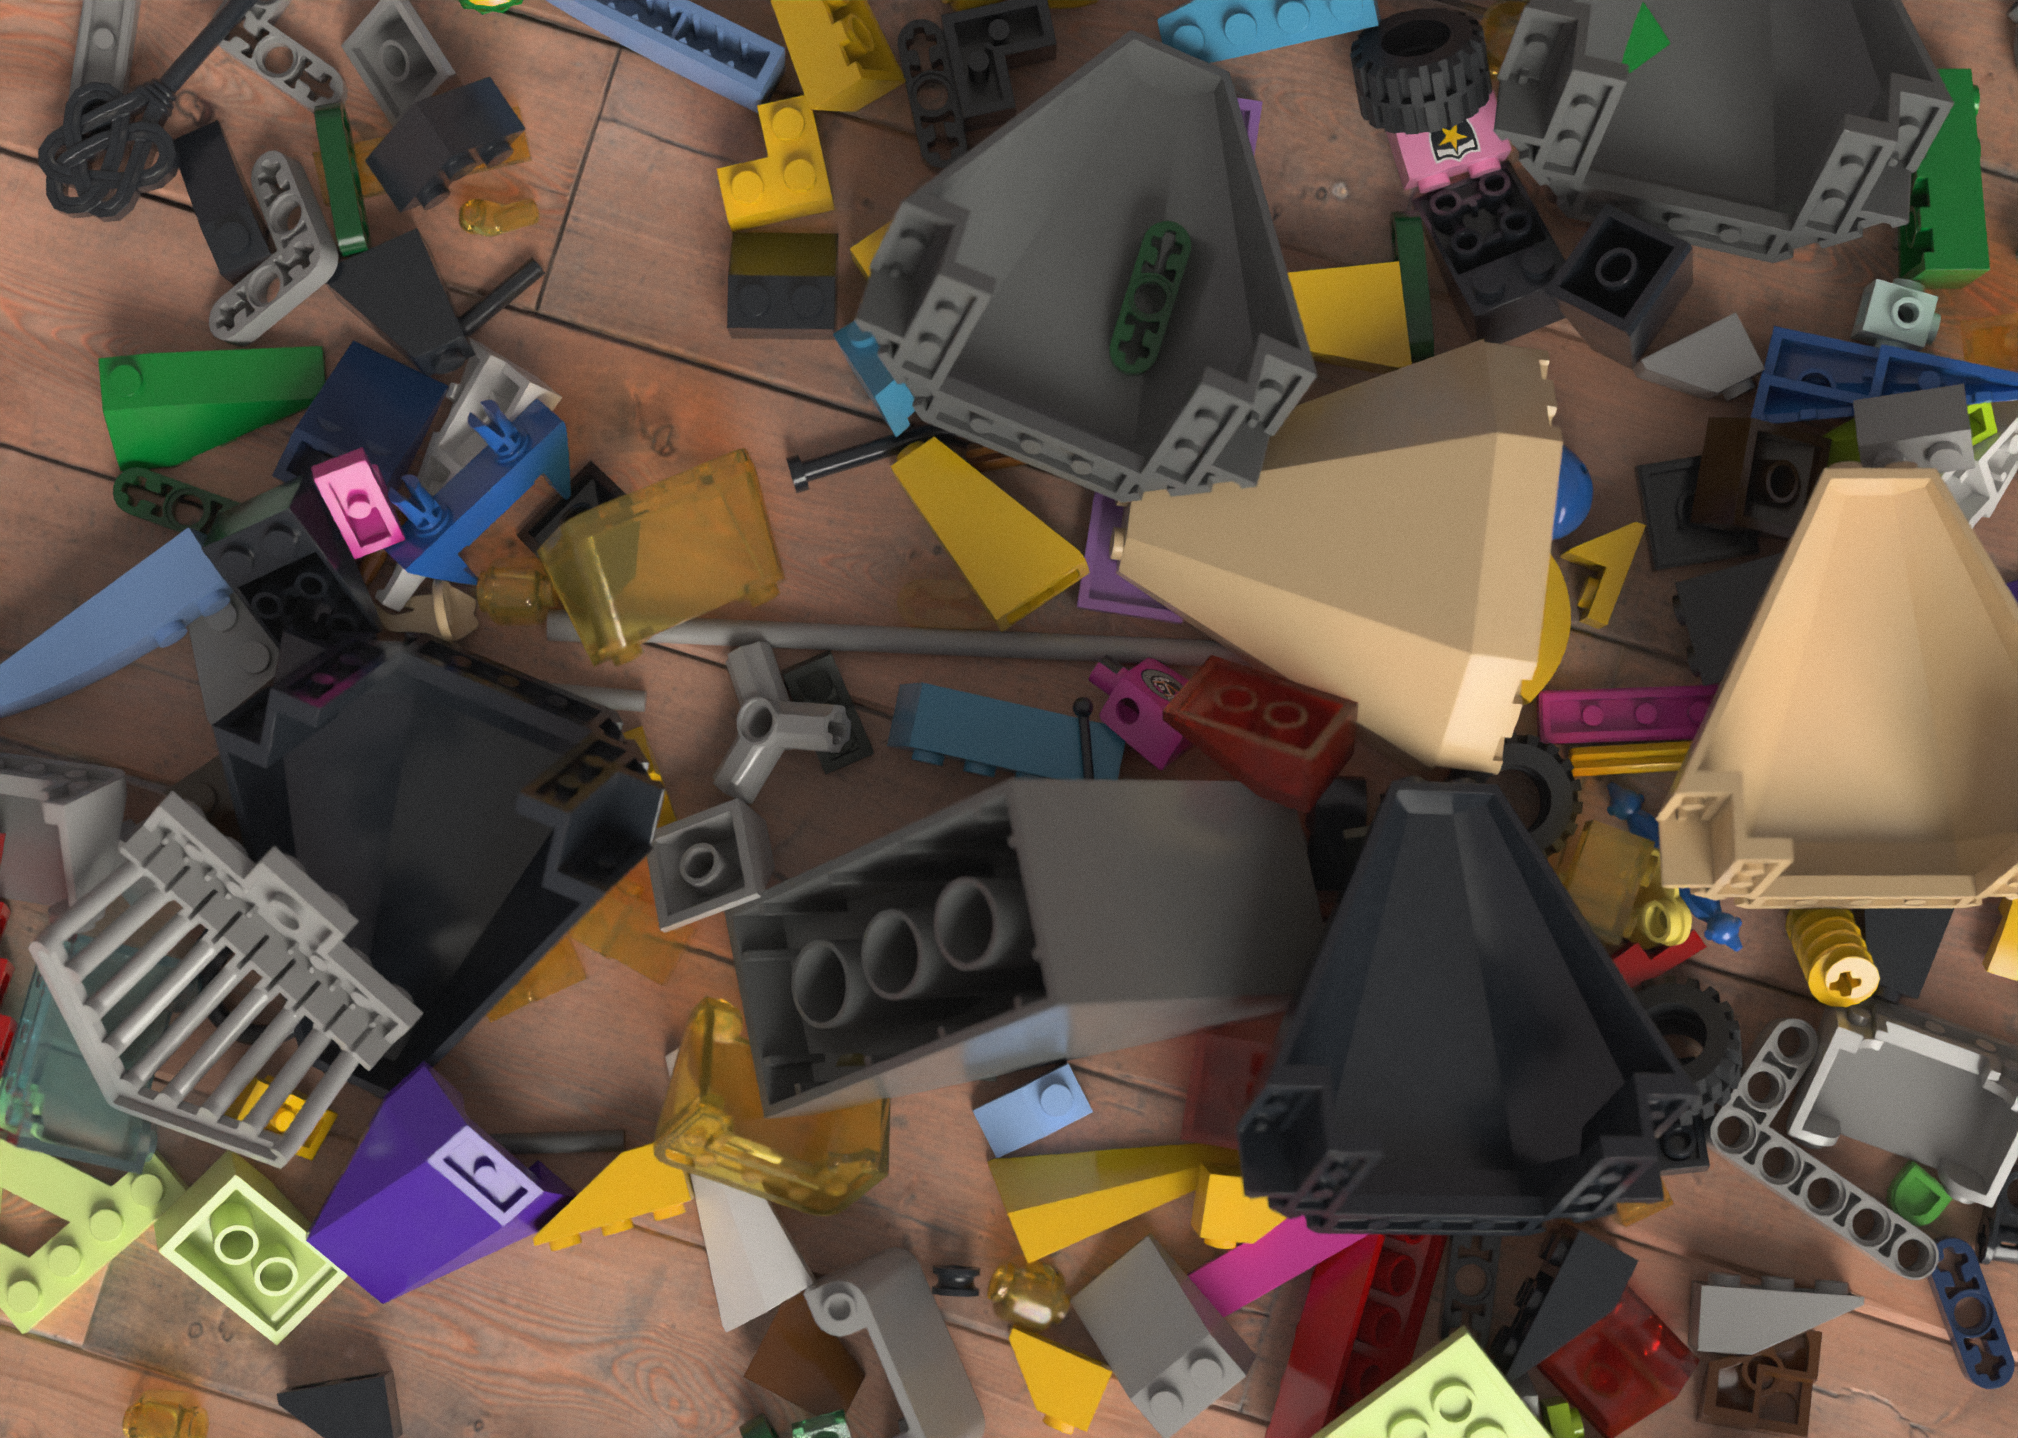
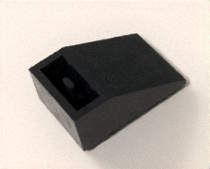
M1509 161L1500 164V170L1484 174L1479 178H1465L1412 200L1414 210L1419 209L1424 234L1457 314L1472 342L1484 339V342L1502 344L1566 318L1544 292L1565 263V259Z
M305 474L217 515L201 550L279 650L283 630H301L302 634L317 640H330L332 631H374L376 634L382 632V622L354 557L326 502Z
M1564 1221L1559 1231L1552 1228L1540 1247L1538 1257L1544 1261L1535 1279L1529 1276L1526 1277L1517 1292L1514 1305L1519 1307V1310L1511 1326L1502 1325L1491 1344L1489 1353L1495 1356L1493 1360L1495 1365L1508 1380L1513 1382L1615 1309L1639 1260Z

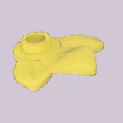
M1653 846L1647 847L1644 856V867L1630 868L1619 873L1620 881L1634 911L1624 925L1623 934L1631 942H1638L1642 949H1652L1660 943L1666 946L1680 945L1687 940L1690 934L1692 923L1690 909L1680 897L1679 888L1670 889L1661 886L1660 849Z

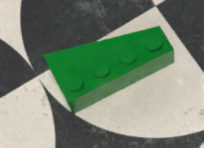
M1971 68L1937 69L1954 105L1917 171L1911 173L1909 223L1898 226L1899 278L1918 282L1924 285L1925 289H1963L1990 270L1980 166L1981 144L1977 134L1976 123L1980 93L1978 86L1973 85Z

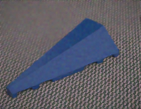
M1774 326L1764 365L1765 370L1761 373L1751 417L1775 424L1855 416L1853 400L1964 384L1967 405L2018 400V372L1881 344V348Z

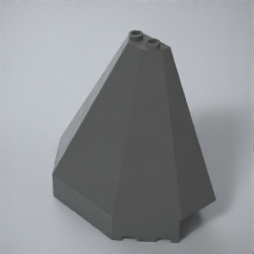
M1531 0L1524 7L1497 77L1500 83L1493 131L1501 141L1510 140L1519 151L1518 161L1540 186L1547 184L1557 196V206L1567 218L1593 223L1607 203L1679 237L1693 246L1769 263H1777L1793 258L1794 249L1818 243L1824 249L1863 237V228L1880 223L1890 224L1892 228L1908 224L1911 173L1917 171L1954 102L1901 0ZM1642 2H1644L1671 44L1628 74L1629 65L1623 64L1622 59Z
M1133 30L1128 31L902 201L869 266L871 273L855 318V322L861 331L871 332L880 345L877 355L897 384L905 383L914 396L912 407L922 421L1119 502L1142 500L1144 492L1167 489L1171 497L1208 493L1212 491L1213 484L1223 482H1235L1239 484L1241 489L1257 487L1269 437L1277 433L1317 376L1230 72ZM1161 221L1176 222L1188 232L1191 239V251L1160 350L1150 370L1137 376L1125 375L1113 366L1109 356V347L1145 233L1152 225ZM1165 233L1162 240H1152L1151 246L1158 249V257L1154 269L1147 264H1143L1142 273H1157L1164 276L1170 282L1174 281L1175 273H1164L1169 256L1171 254L1180 255L1182 248L1174 245L1175 235ZM1147 283L1136 290L1134 302L1140 311L1154 314L1164 307L1166 296L1161 287L1156 284ZM1127 315L1125 325H1136L1131 341L1129 343L1120 342L1118 350L1126 353L1124 362L1135 365L1138 357L1148 358L1149 351L1142 348V340L1146 328L1157 334L1159 325L1143 324Z

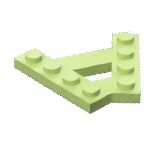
M2 1076L0 1081V1213L2 1189L4 1188L70 1222L32 1256H28L0 1241V1308L18 1330L24 1334L35 1327L152 1226L189 1187L158 1150L152 1151L112 1186L7 1133L12 1077Z

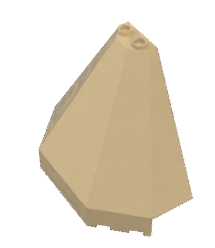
M1481 339L1295 406L1277 433L1269 437L1257 487L1241 489L1239 484L1235 482H1223L1213 484L1212 491L1208 493L1171 497L1167 489L1144 492L1142 500L1119 502L1115 500L1116 506H1123L1121 528L1113 527L1109 545V559L1117 560L1115 573L1409 773L1433 770L1434 766L1499 774L1503 763L1505 737H1512L1523 706L1522 697H1520L1522 679L1532 680L1538 661L1563 439L1561 428L1551 426L1552 416H1555L1557 410L1553 380L1546 379L1550 361L1548 351L1489 343Z
M1847 461L1832 464L1829 468H1825L1819 476L1655 821H1658L1662 887L1670 889L1690 888V894L1712 900L1734 897V905L1746 909L1967 908L1982 905V898L1986 897L2018 899V604L1936 468H1918L1916 463L1908 461L1890 463L1884 466V468H1863V465L1859 462Z

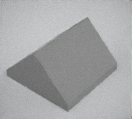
M380 0L341 45L393 127L415 102L464 86L409 0Z

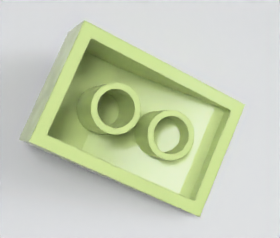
M227 1150L153 1223L158 1252L276 1345L348 1276L306 1241L305 1235L311 1223L269 1179L236 1152Z

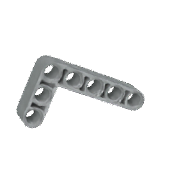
M1776 1018L1769 1021L1742 1059L1743 1068L1740 1069L1741 1080L1737 1089L1730 1088L1731 1100L1724 1107L1715 1103L1714 1115L1705 1120L1702 1119L1706 1145L1716 1154L1887 1271L1909 1280H1921L1928 1277L1936 1269L1939 1261V1251L1935 1242L1927 1234L1769 1127V1124L1814 1059L1819 1048L1817 1033L1808 1022L1795 1018ZM1792 1027L1800 1037V1046L1794 1055L1786 1057L1778 1048V1037L1784 1029ZM1762 1071L1769 1078L1770 1091L1764 1099L1754 1101L1748 1093V1082L1755 1073ZM1734 1116L1740 1124L1741 1134L1735 1143L1724 1146L1718 1138V1126L1724 1118ZM1779 1147L1784 1153L1785 1165L1779 1174L1769 1176L1764 1171L1762 1159L1769 1149ZM1824 1178L1830 1188L1829 1197L1822 1205L1814 1207L1809 1202L1807 1190L1814 1180ZM1868 1208L1874 1217V1226L1867 1235L1858 1237L1852 1228V1221L1860 1210ZM1913 1239L1919 1249L1918 1258L1913 1265L1903 1268L1898 1261L1897 1252L1905 1241Z

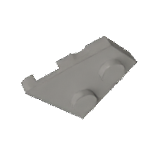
M235 592L229 595L231 600L222 610L207 617L201 615L188 625L207 720L211 725L274 682L279 649Z

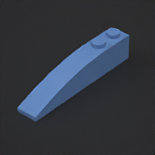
M546 0L621 45L758 113L757 105L769 103L786 71L785 47L689 0Z
M188 527L0 664V718L62 698L110 676L157 647L165 648L182 639L188 631L186 626L201 615L204 617L211 616L227 606L231 600L229 595L234 591L201 550L207 535Z

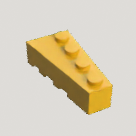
M770 0L810 110L856 112L906 82L867 0Z

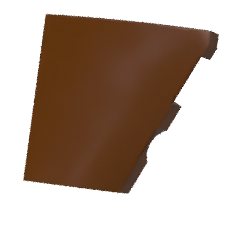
M804 1289L782 1302L743 1377L839 1428L866 1374L853 1355L848 1353L838 1339V1336L830 1335L819 1327L804 1296L806 1290Z
M1815 1330L1805 1332L1802 1336L1782 1341L1753 1355H1730L1710 1361L1707 1364L1703 1378L1696 1422L1786 1438H1807L1813 1383L1818 1379L1822 1332Z

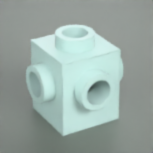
M1896 278L1893 280V283L1876 279L1864 288L1850 338L1875 345L1877 348H1881V344L1920 351L1925 347V344L1931 345L1940 326L1941 314L1935 313L1938 296L1925 293V286L1912 280Z

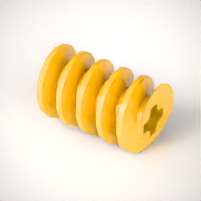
M1850 908L1790 909L1786 916L1785 928L1805 979L1808 982L1811 994L1819 1002L1831 1007H1847L1859 1004L1869 998L1877 989L1880 977Z

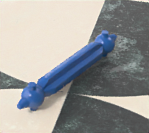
M1610 782L1607 785L1611 798L1610 805L1607 807L1608 814L1614 815L1620 820H1627L1629 833L1644 852L1647 847L1651 846L1660 849L1658 821H1655L1653 815L1641 809L1642 803L1645 800L1644 796L1641 793L1637 794L1631 789H1623L1616 783ZM1679 888V895L1685 901L1692 914L1707 923V930L1704 931V936L1707 940L1726 945L1736 952L1743 948L1738 935L1742 925L1739 917L1722 912L1719 900L1690 894V888Z

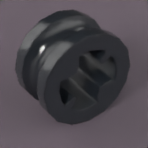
M933 1265V1273L938 1276V1283L932 1286V1294L954 1297L979 1296L980 1288L975 1286L974 1280L977 1276H980L981 1268L965 1265Z

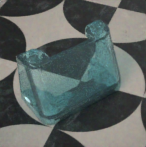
M74 933L62 944L70 960L96 936ZM122 943L81 981L89 998L140 948ZM165 955L100 1019L108 1035L182 959ZM35 964L0 1085V1139L17 1148L142 1174L144 1163L149 1162L155 1153L157 1132L152 1130L150 1121L116 1110L107 1103L37 964ZM198 975L119 1056L126 1072L169 1027L172 1013H182L187 1005L198 996L202 986V981ZM155 1074L143 1087L151 1089Z

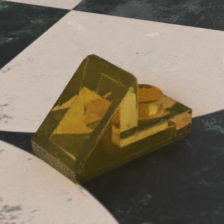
M569 934L487 1014L490 1023L589 979Z

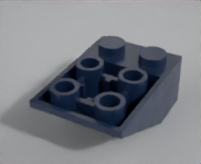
M353 340L295 427L272 476L285 483L305 474L321 495L314 481L311 467L363 447L371 465L376 464L379 467L387 490L389 491L390 487L399 491L403 482L401 477L407 474L449 386Z

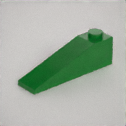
M323 346L165 352L98 358L103 414L121 472L135 467L147 470L178 467L191 461L192 457L217 446L223 447L236 441L238 437L267 424H275L308 409L327 381Z

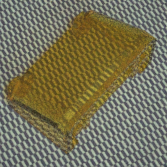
M746 448L734 450L581 513L562 524L537 550L594 667L609 660L613 661L615 667L624 665L645 653L641 645L652 636L734 600H737L738 603L749 600L752 607L760 606L779 596L781 592L778 586L786 580L758 473Z
M705 996L692 1008L688 1015L655 1129L654 1156L658 1161L682 1171L817 1216H829L844 1211L889 1175L891 1098H881L872 1103L816 1115L764 1119L750 1042L748 1039L738 1036L743 1029V1014L728 1001ZM860 1053L843 1054L839 1057L835 1067L866 1066L865 1056Z

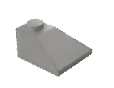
M740 798L656 829L652 844L654 849L647 855L660 930L666 933L762 897L775 869L765 819Z

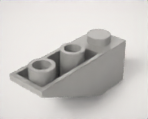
M1708 1272L1707 1281L1692 1280L1688 1345L1697 1351L1753 1355L1863 1306L1864 1296L1848 1291V1282L1815 1280V1289L1794 1288V1279L1788 1277L1762 1276L1761 1285L1740 1284L1741 1275Z

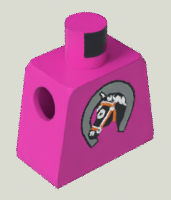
M1105 655L1093 669L1088 679L1089 682L1110 696L1099 713L1101 721L1161 771L1199 742L1223 701L1153 658H1147L1131 670H1128L1110 656Z

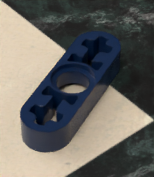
M1951 1236L1937 1237L1933 1241L1939 1251V1261L1944 1259L1943 1249L1948 1248L1950 1252L1961 1254L1962 1260L1955 1263L1958 1279L1963 1282L1972 1280L1973 1283L1972 1287H1958L1946 1294L1945 1287L1956 1286L1949 1271L1938 1269V1266H1936V1269L1927 1277L1960 1370L1968 1381L1981 1388H2000L2011 1379L2014 1373L2015 1362L1973 1248L1961 1239ZM1974 1297L1982 1308L1981 1319L1972 1327H1961L1954 1317L1955 1306L1963 1298ZM1989 1331L1991 1332V1338L1980 1339L1984 1350L1988 1354L1998 1356L1999 1362L1992 1365L1993 1375L1989 1377L1986 1373L1975 1370L1974 1365L1982 1361L1981 1353L1977 1344L1969 1342L1965 1345L1964 1338H1977Z

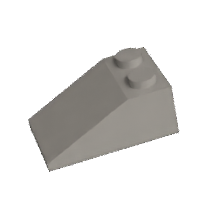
M1151 1233L1146 1235L1069 1300L1129 1399L1163 1438H1170L1247 1375L1256 1358L1255 1353Z

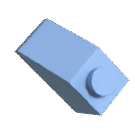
M1068 1062L972 1110L996 1158L1046 1137L1093 1112Z

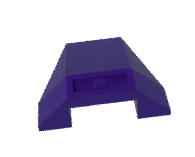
M423 1061L384 1096L307 1231L305 1239L380 1303L385 1304L538 1232L576 1197V1193L539 1160L527 1168L465 1114L463 1094L427 1062Z

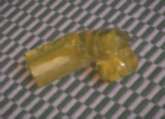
M475 198L465 202L460 207L458 214L459 225L463 231L468 234H480L487 237L498 236L537 224L540 219L537 205L532 198L507 205Z

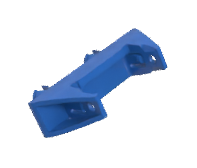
M536 399L512 422L501 411L495 401L484 400L480 402L490 419V423H484L470 412L468 424L472 429L476 430L488 445L433 497L422 486L419 479L412 474L401 477L411 493L409 499L390 487L388 491L389 500L409 520L401 526L405 540L383 549L404 570L419 576L477 585L481 580L469 569L466 563L458 556V553L464 547L473 543L535 484L534 481L540 475L565 500L571 496L566 424L540 400Z

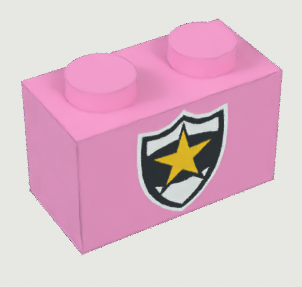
M1493 89L1492 93L1489 94L1487 104L1478 108L1479 112L1473 117L1462 120V123L1431 133L1423 132L1406 135L1405 133L1394 134L1386 132L1404 190L1418 187L1420 193H1428L1448 186L1450 184L1449 177L1469 172L1471 178H1479L1484 174L1501 169L1500 162L1506 160L1512 149L1509 139L1501 141L1493 131L1497 106Z

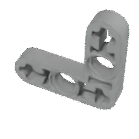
M224 0L222 2L220 7L215 12L213 18L229 0ZM258 0L240 20L239 23L245 19L244 28L251 36L260 41L257 43L255 50L247 42L236 36L228 42L230 34L219 44L225 53L311 113H314L315 106L340 101L344 105L346 103L348 88L341 75L332 66L274 27L292 0ZM265 32L268 33V35L262 39L263 34ZM276 47H286L293 53L291 67L281 74L269 72L265 65L267 54ZM253 52L252 58H248L247 56ZM310 62L311 65L305 69L306 63ZM304 69L318 83L324 84L328 79H332L329 86L334 94L329 100L321 96L316 102L313 101L315 97L314 92L299 79ZM296 82L295 88H291L290 85Z
M276 150L262 154L255 162L251 173V184L278 251L220 297L213 305L209 316V327L213 336L237 347H244L254 342L318 290L333 276L338 264L337 248L304 167L299 161ZM300 205V220L293 229L288 230L287 223L290 213ZM279 277V292L272 301L268 302L266 297L267 289L270 283Z

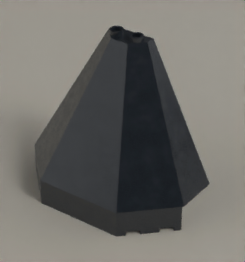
M283 630L273 686L266 687L212 724L248 858L257 865L275 846L282 854L292 856L298 860L305 868L307 876L325 892L333 893L342 899L347 905L349 913L358 920V923L342 941L347 946L363 952L371 961L372 968L390 984H396L406 990L412 997L414 1005L423 1012L414 1025L390 1046L369 1071L359 1063L346 1081L370 1092L376 1098L383 1099L386 1094L423 1061L434 1068L654 849L652 844L666 788L661 780L650 778L647 773L649 761L635 739H626L622 733L624 722L617 711L463 647L444 641L434 635L425 632H405L404 641H377L378 637L374 631H332L330 640H317L302 634L301 630ZM306 1015L294 1028L298 1047L313 1028L314 1022ZM332 1039L312 1067L323 1071L325 1074L340 1053V1045Z
M1408 776L1392 780L1382 797L1234 1129L1237 1130L1243 1195L1250 1199L1267 1198L1269 1209L1290 1220L1301 1217V1215L1306 1218V1227L1317 1234L1529 1236L1547 1231L1546 1221L1554 1218H1572V1221L1575 1223H1580L1618 1213L1617 1203H1646L1650 1205L1665 1201L1655 1138L1660 1137L1701 1095L1498 784H1479L1477 781L1469 778L1455 779L1450 782H1429L1418 776Z

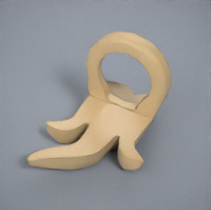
M434 579L432 593L410 597L403 607L412 609L413 611L392 615L373 603L383 627L396 633L425 632L444 641L451 642L467 636L480 625L474 615L477 602L468 594L452 587L445 580Z

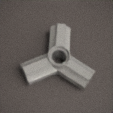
M761 641L740 646L727 654L729 659L726 661V665L741 707L736 722L738 735L713 775V784L724 794L730 795L735 799L740 798L744 803L748 804L753 803L784 750L797 749L840 753L845 742L850 740L851 721L846 715L844 706L790 702L771 644Z

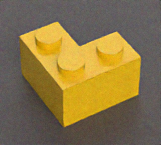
M805 95L757 105L768 157L716 169L727 220L732 233L835 210L813 110L809 109Z

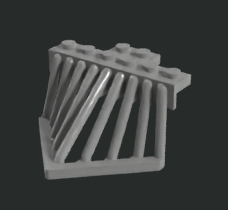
M172 791L143 826L119 850L128 860L48 925L29 945L28 949L105 1100L111 1107L281 1169L301 1148L357 1065L360 1063L369 1071L390 1046L414 1025L423 1012L414 1005L412 997L406 990L396 984H390L373 969L371 961L363 952L347 946L342 941L358 923V920L349 913V909L342 899L333 893L325 892L308 877L305 868L298 860L292 856L282 854L274 846L256 865L248 858L246 850L239 842L230 837H224L206 821L203 811L196 804L189 800L181 799ZM142 876H147L155 882L150 889L70 960L62 944L65 940ZM172 900L178 902L182 908L89 998L81 981L167 902ZM200 923L203 924L209 931L108 1035L100 1019L191 929ZM225 946L229 947L235 953L234 957L126 1072L119 1056ZM252 969L262 976L260 981L161 1092L143 1087ZM279 993L288 999L278 1015L201 1107L183 1101ZM306 1015L313 1021L314 1024L311 1032L245 1118L239 1121L223 1115ZM333 1039L340 1045V1053L282 1135L265 1130L264 1128Z

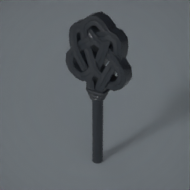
M229 0L159 79L153 78L151 82L147 81L143 85H138L137 89L127 95H124L110 83L90 82L73 92L65 105L63 125L48 134L38 149V165L47 176L46 195L56 211L71 218L94 216L104 222L120 221L134 210L141 193L163 188L176 177L181 163L178 143L164 130L168 117L172 115L171 109H174V102L177 100L175 94L258 0ZM99 103L104 104V105H102V106H100V107H98V108H96V109L90 111L93 106H95V105H97V104H99ZM144 112L142 121L135 122V116ZM157 149H158V152H159L158 160H157V162L151 167V165H152V163H153V160H154V157H155V154H156ZM105 156L101 169L93 170L92 163ZM68 187L75 188L79 197H69Z

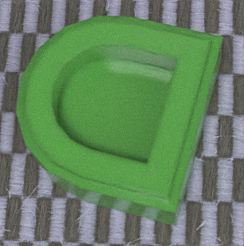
M1908 1160L1891 1181L1887 1189L1886 1201L1888 1208L1912 1225L1922 1226L1935 1220L1953 1198L1945 1192V1187L1914 1161Z

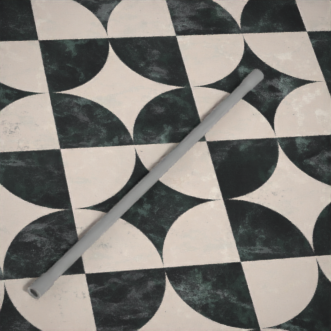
M549 609L547 616L548 641L594 643L604 640L720 646H745L761 641L770 643L772 648L1099 662L1105 655H1108L1118 663L1139 664L1147 658H1153L1164 665L1256 669L1215 640L601 613L597 616L588 610Z

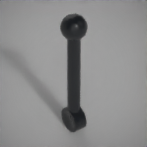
M1079 697L1074 701L1072 709L1079 718L1084 780H1094L1089 716L1092 714L1094 706L1087 697Z

